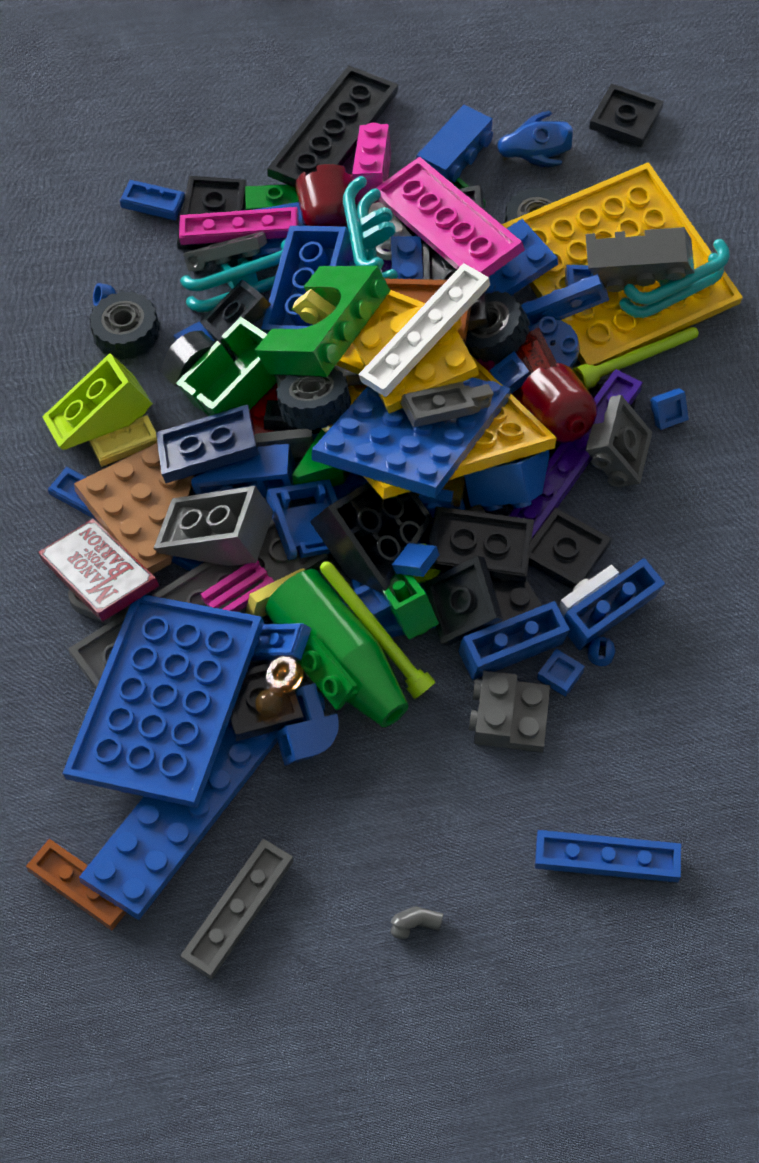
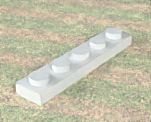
M463 263L359 373L361 382L387 397L490 286L489 277Z

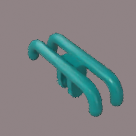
M359 176L347 186L343 195V206L354 262L356 266H378L381 269L384 261L377 256L376 246L395 235V225L391 223L393 214L388 207L380 208L369 214L371 205L381 196L380 190L376 188L371 189L362 197L356 210L355 197L367 185L366 178ZM394 269L381 272L383 277L387 279H397L398 273Z
M716 239L713 247L717 253H711L708 256L709 262L694 269V274L686 275L683 279L659 280L658 282L661 286L650 292H641L633 284L625 285L624 293L628 298L624 297L620 300L619 305L621 309L632 317L646 318L715 284L721 279L724 273V266H726L730 258L727 244L722 239ZM633 302L644 304V306H637Z
M286 240L282 241L281 250L250 262L246 258L238 259V266L232 268L227 263L223 264L220 267L222 272L201 279H192L190 276L184 275L180 279V283L187 290L204 291L225 283L233 289L243 279L259 293L272 290L276 275L258 281L256 272L280 263ZM229 292L207 300H197L195 297L190 296L186 299V305L196 312H209Z

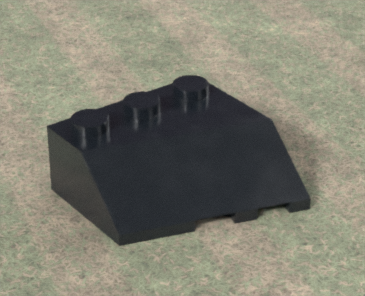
M367 482L325 508L310 523L347 577L383 593L395 575L392 564L408 543H418L432 522L433 517L416 492L410 491L383 499L371 484Z

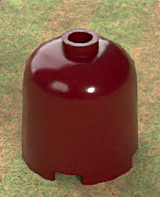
M323 164L318 165L315 172L306 175V172L300 174L296 180V191L304 226L346 227L348 230L343 206V195L347 186L353 181V176L345 172L344 166ZM355 197V205H356V210H357V201H356V197Z
M557 363L556 367L548 369L539 367L528 376L521 387V390L524 392L521 404L556 437V442L565 443L581 439L590 431L595 423L597 416L595 399L569 366Z

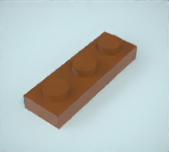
M48 839L26 865L28 872L112 931L125 916L126 912L81 884L79 876L88 865L51 839Z

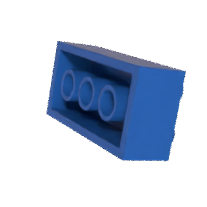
M289 227L269 298L271 305L266 309L261 327L263 332L267 334L271 329H301L312 326V324L303 321L300 315L292 310L295 301L306 293L304 286L319 266H349V261L354 260L349 232L346 227Z

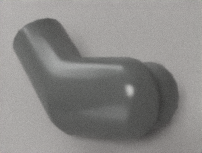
M418 906L410 907L393 916L391 919L393 925L390 932L395 938L406 939L410 935V929L416 926L440 931L444 913Z

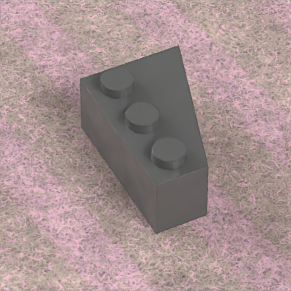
M685 227L650 229L644 231L645 236L625 237V231L615 232V238L596 239L595 233L585 234L588 269L593 276L599 275L606 290L609 292H620L624 290L627 284L650 286L659 280L683 279L686 275L695 273L692 240Z

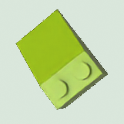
M109 353L42 417L58 446L62 450H66L130 426L136 419L142 417L153 403L136 377Z

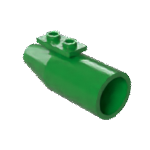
M315 569L304 570L290 577L275 590L266 604L265 612L274 624L304 623L311 628L301 660H296V662L336 710L341 709L345 702H347L381 727H388L398 721L406 713L409 705L379 642L324 577Z

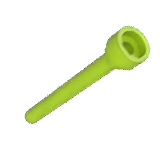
M690 327L597 366L583 364L574 368L573 371L588 390L595 387L601 377L613 373L615 369L620 370L698 337L699 331L695 327Z
M328 561L323 562L320 566L321 572L407 678L405 680V683L408 685L406 689L411 696L416 699L436 682L428 672L424 674L421 669L417 670L334 565Z

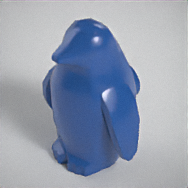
M551 111L541 112L527 119L515 132L501 137L498 141V150L503 157L522 158L539 167L558 166L562 164L561 160L549 158L571 150L573 129L566 121H541L552 114Z

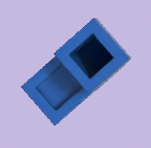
M315 683L295 690L304 716V722L288 725L275 732L285 766L308 760L324 752L332 745L337 736L339 727L338 714L324 716V698L317 691Z

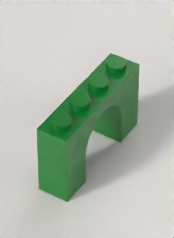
M319 266L304 288L306 292L312 289L336 307V309L322 321L306 328L271 329L255 349L267 372L274 375L327 377L391 291L379 267Z

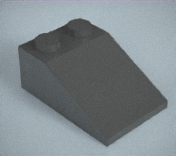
M256 486L172 498L153 549L160 554L225 566L257 563L274 511Z

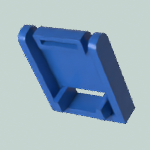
M330 479L268 489L266 501L274 511L272 518L287 559H296L297 550L301 558L331 553L310 523L325 508L338 501ZM314 496L316 504L288 508L290 500Z

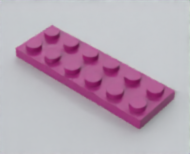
M418 157L376 187L381 192L378 201L386 208L391 209L398 219L457 270L465 263L489 277L525 251L520 239L421 157Z

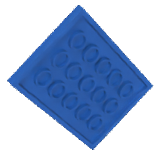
M472 377L463 381V384L470 388L489 384L494 393L490 407L480 409L479 412L472 415L413 428L403 408L389 414L378 392L367 386L350 405L349 409L341 415L312 448V460L436 498L458 469L461 462L476 445V442L482 437L484 431L491 425L494 417H497L500 413L502 406L506 405L510 397L511 388L501 386L494 381H484Z
M144 595L130 604L62 774L66 780L198 808L264 625L262 617L150 595Z

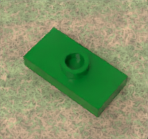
M290 185L245 186L246 210L299 202L296 188Z

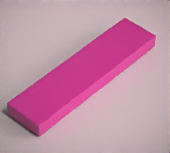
M287 207L180 215L179 240L181 245L215 243L262 231L263 233L265 232L267 239L286 238L290 226H299L298 208Z

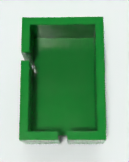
M240 317L221 336L238 359L234 362L222 344L217 341L176 384L190 402L208 416L247 404L249 409H251L276 384L274 374L267 372L255 352V349L267 334Z

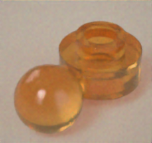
M278 657L270 664L267 670L266 679L271 686L268 690L259 693L255 701L257 711L264 717L277 716L283 708L282 694L293 691L302 681L303 668L292 657Z

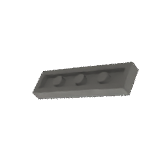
M262 839L180 955L181 961L212 980L294 862L293 856Z

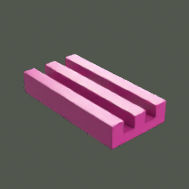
M257 560V563L245 564L201 593V598L208 607L218 608L232 598H236L244 593L247 588L259 580H262L261 584L223 608L224 610L238 612L247 606L250 593L274 582V580L268 576L267 571L264 567L260 566Z

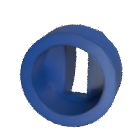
M97 283L93 292L94 306H97L99 301L107 298L108 295L112 293L117 294L115 289L108 284Z
M597 637L592 640L587 653L589 660L597 666H607L613 661L615 646L610 638ZM600 646H605V656L598 655Z

